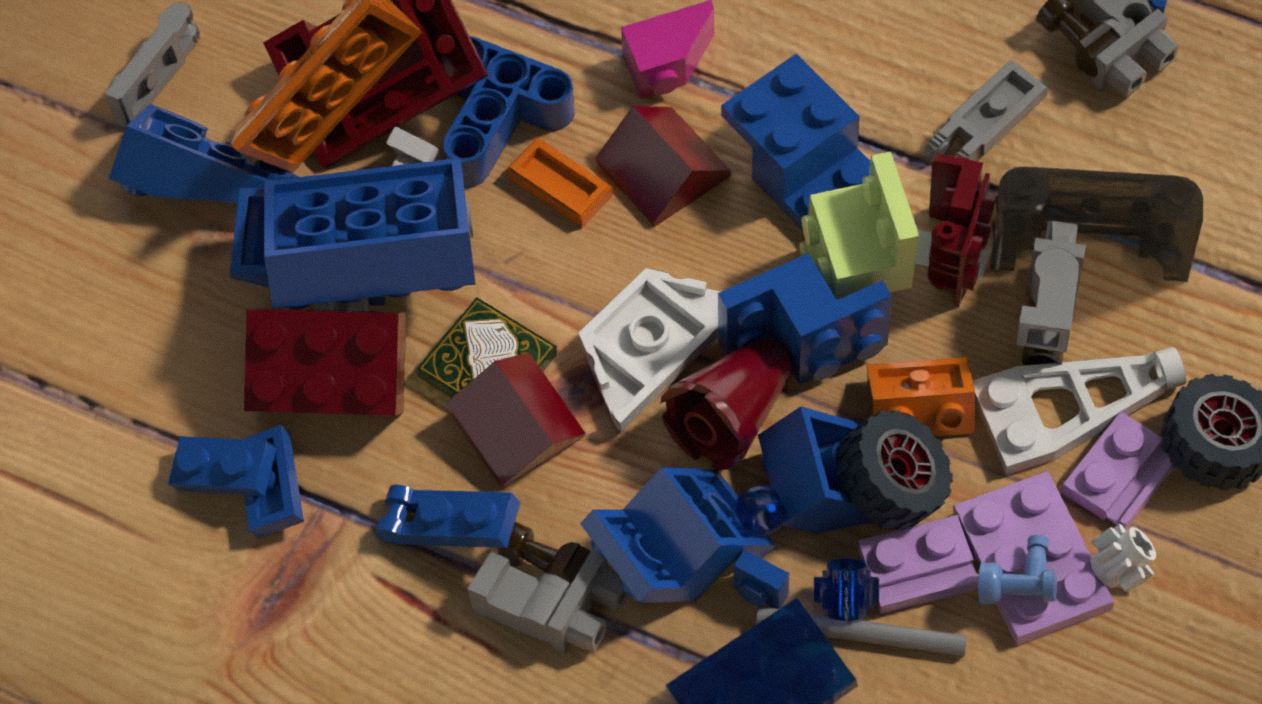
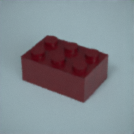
M285 308L246 309L244 411L397 416L403 413L406 312Z

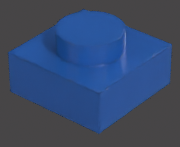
M744 549L733 565V587L737 589L742 598L753 605L764 606L766 604L771 608L780 609L789 595L790 573Z

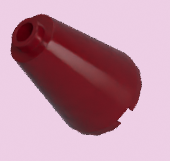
M758 338L674 383L661 396L660 402L661 404L666 401L667 411L661 416L672 439L693 459L697 460L703 455L715 461L710 468L717 470L732 469L747 454L793 373V364L789 351L778 341Z

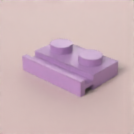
M1122 412L1116 416L1067 478L1061 493L1100 519H1108L1116 525L1121 524L1126 531L1175 467L1170 462L1169 454L1165 453L1163 449V438Z
M958 515L858 540V552L872 593L875 595L880 615L978 590L979 574L976 573L973 557Z

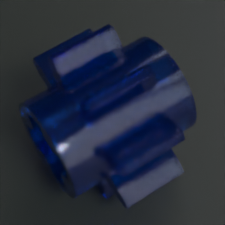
M856 559L832 560L827 563V570L822 571V577H814V602L822 603V609H827V616L833 620L856 621L866 617V609H871V603L879 602V577H871V571L866 570V563Z

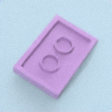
M1048 471L954 505L953 516L958 515L969 549L978 568H980L981 562L996 563L1001 567L1003 574H1024L1025 561L1028 555V538L1032 535H1042L1049 540L1048 552L1046 553V570H1056L1057 592L1055 602H1044L1043 596L1002 595L1001 600L996 604L1016 646L1113 609L1114 600L1107 586L1094 573L1090 563L1091 555Z

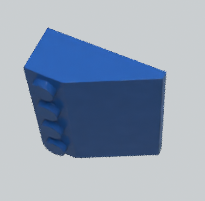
M461 158L264 181V259L273 309L285 307L303 309L318 303L335 301L353 303L368 297L384 295L403 297L417 291L434 289L453 291L462 286L475 285Z

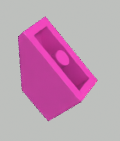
M711 0L621 27L622 53L641 98L654 94H668L677 87L687 84L714 36V6Z

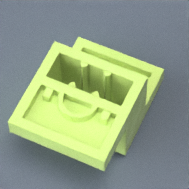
M891 151L871 155L869 176L863 177V184L810 195L808 215L802 216V228L806 241L800 242V255L803 256L809 253L837 300L883 280L889 292L912 288L919 233Z

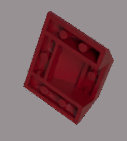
M391 0L422 33L316 147L314 152L321 167L326 168L392 131L394 127L403 125L489 76L452 0ZM340 14L319 26L301 20L263 42L277 74L279 75L282 69L289 63L298 61L310 48V41L314 34L322 27L331 25Z

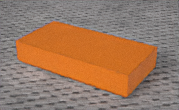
M538 137L506 169L508 179L581 228L613 196L612 186Z

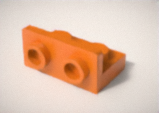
M967 357L867 365V384L873 416L886 410V413L892 410L901 411V414L911 415L917 418V421L922 425L925 424L932 430L933 436L971 434L975 431V389Z

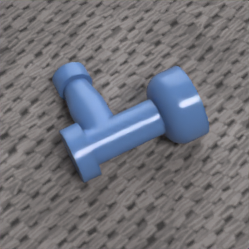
M1032 535L1028 538V555L1025 561L1024 574H1003L998 564L981 562L978 576L980 605L997 604L1001 600L1002 595L1043 596L1044 602H1055L1057 592L1056 570H1046V553L1048 552L1049 540L1042 535Z

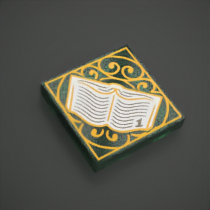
M476 297L418 366L417 373L419 378L452 398L496 360L530 353L544 372L557 356V346Z

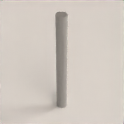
M758 606L756 627L957 656L965 655L967 635Z

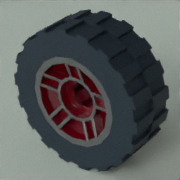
M1208 374L1200 379L1196 377L1190 380L1186 387L1182 386L1163 420L1164 424L1161 427V437L1164 439L1162 446L1165 453L1169 454L1170 462L1175 468L1178 467L1188 479H1193L1201 483V486L1207 488L1216 487L1219 490L1229 491L1230 488L1242 489L1248 483L1256 482L1262 475V391L1260 389L1256 390L1250 386L1251 383L1244 380L1239 381L1234 379L1233 376L1224 374L1223 376Z
M884 410L876 413L874 416L872 415L843 438L840 443L842 446L836 453V459L838 460L836 472L842 483L840 486L844 494L848 495L852 506L863 513L864 518L870 522L874 521L885 529L895 528L896 531L917 525L945 504L944 500L950 496L952 490L950 489V483L953 482V473L950 472L949 468L951 463L948 455H945L942 449V443L933 436L932 430L925 424L919 423L917 418L911 415L906 416L901 414V411L896 410L888 413Z

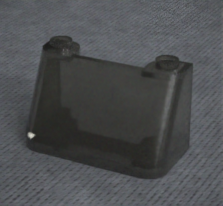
M1026 166L1015 167L1007 171L1000 179L994 192L996 201L991 217L993 223L990 241V270L1014 271L1017 257L1029 248L1030 251H1033L1035 238H1041V230L1046 231L1048 221H1057L1077 225V233L1139 236L1138 258H1148L1149 255L1155 258L1162 266L1163 280L1188 282L1203 223L1202 191L1192 180L1175 175Z

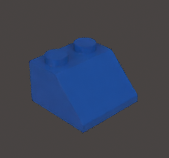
M800 406L758 434L763 454V464L768 473L775 499V510L781 525L817 534L870 523L869 520L864 518L863 513L852 506L851 500L847 494H844L840 486L842 483L836 472V467L838 466L836 453L842 446L840 445L841 441L861 423Z

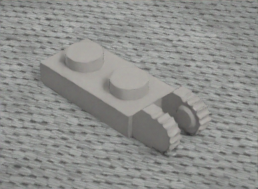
M181 1L180 3L175 2L173 5L170 4L165 12L161 13L158 17L160 26L147 41H144L139 46L136 55L121 74L115 76L111 81L108 90L104 94L116 123L127 126L150 103L152 104L185 63V58L195 47L194 44L198 43L200 32L196 23L193 24L194 15L190 6L186 5V3H181Z
M1009 60L948 117V123L931 138L924 151L925 154L933 160L935 154L946 153L952 147L957 137H959L967 144L956 155L977 161L980 154L984 156L1047 96L1048 87L1015 62Z

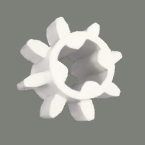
M1118 524L1114 528H1108L1092 540V543L1099 551L1090 557V563L1096 576L1106 586L1115 588L1121 584L1124 591L1127 592L1132 587H1138L1154 575L1148 564L1156 558L1155 549L1149 538L1138 528L1131 527L1125 531L1123 526Z

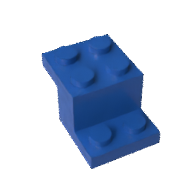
M797 53L721 105V116L752 147V179L802 231V216L808 215L810 195L863 184V177L869 176L870 160L858 149L860 116Z
M807 253L718 293V343L725 355H728L758 338H772V340L783 344L789 351L793 364L792 374L799 385L812 379L823 380L833 375L840 366L856 359H870L888 345L892 295L883 280L837 300L811 256Z
M661 467L622 510L593 509L580 523L590 536L591 546L594 551L610 563L621 578L620 585L623 590L639 603L697 601L731 563L738 559L744 549L763 559L775 546V543L717 469Z

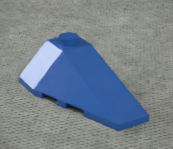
M150 103L126 126L109 179L121 183L120 187L124 191L136 196L145 197L149 194L154 197L238 203L239 188H264V181L296 178L299 176L261 160L253 163L246 159L247 155L238 152L231 145L232 141H227L226 143L214 142L205 137L208 130L205 126Z

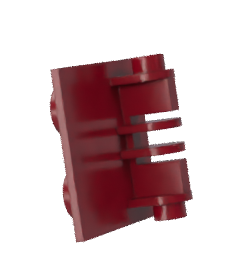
M985 173L970 226L966 227L945 221L936 225L931 233L929 267L927 271L928 281L938 289L956 292L954 305L956 307L960 306L964 290L973 291L980 269V262L978 261L981 250H986L993 221L990 220L994 210L996 195L988 194L989 173Z

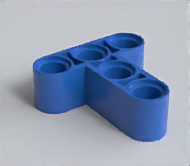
M470 36L489 76L457 94L467 100L443 141L445 160L460 158L464 155H473L470 158H461L465 188L476 187L486 180L520 120L552 131L560 130L572 122L575 115L572 79L567 73L477 37ZM506 82H515L513 84H504ZM557 98V100L549 101L547 99ZM487 118H493L491 121H482Z

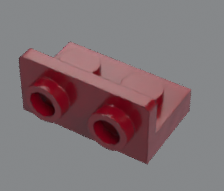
M939 153L934 155L931 172L930 218L943 220V222L949 221L966 227L970 226L981 190L983 162L973 161L960 155L949 156Z

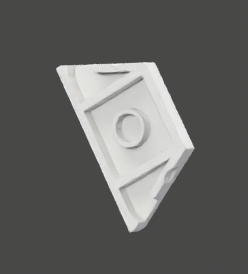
M645 268L578 333L580 346L613 423L619 431L622 432L718 338V293L720 291L707 289V283L690 278L676 279L670 276L669 273Z

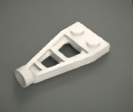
M1168 347L1142 356L1062 362V365L1049 363L1017 366L972 381L975 389V405L1003 471L1007 476L1054 461L1108 428L1118 414L1123 412L1126 415H1130L1163 395L1165 391L1185 385L1186 375L1177 350L1174 347ZM1150 371L1154 372L1156 380L1150 378ZM1111 376L1120 378L1127 393L1126 396L1104 407H1095L1085 383L1090 380ZM1040 390H1069L1073 393L1080 409L1077 416L1058 428L1051 429L1043 426L1031 398L1032 395Z

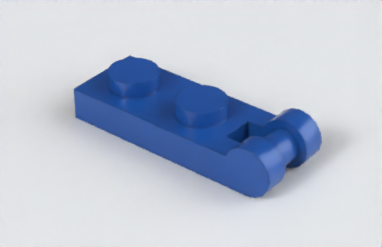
M391 485L385 499L388 509L386 515L379 518L375 535L380 540L391 544L507 548L521 502L512 492L413 490L404 485ZM407 513H416L413 522L405 521Z

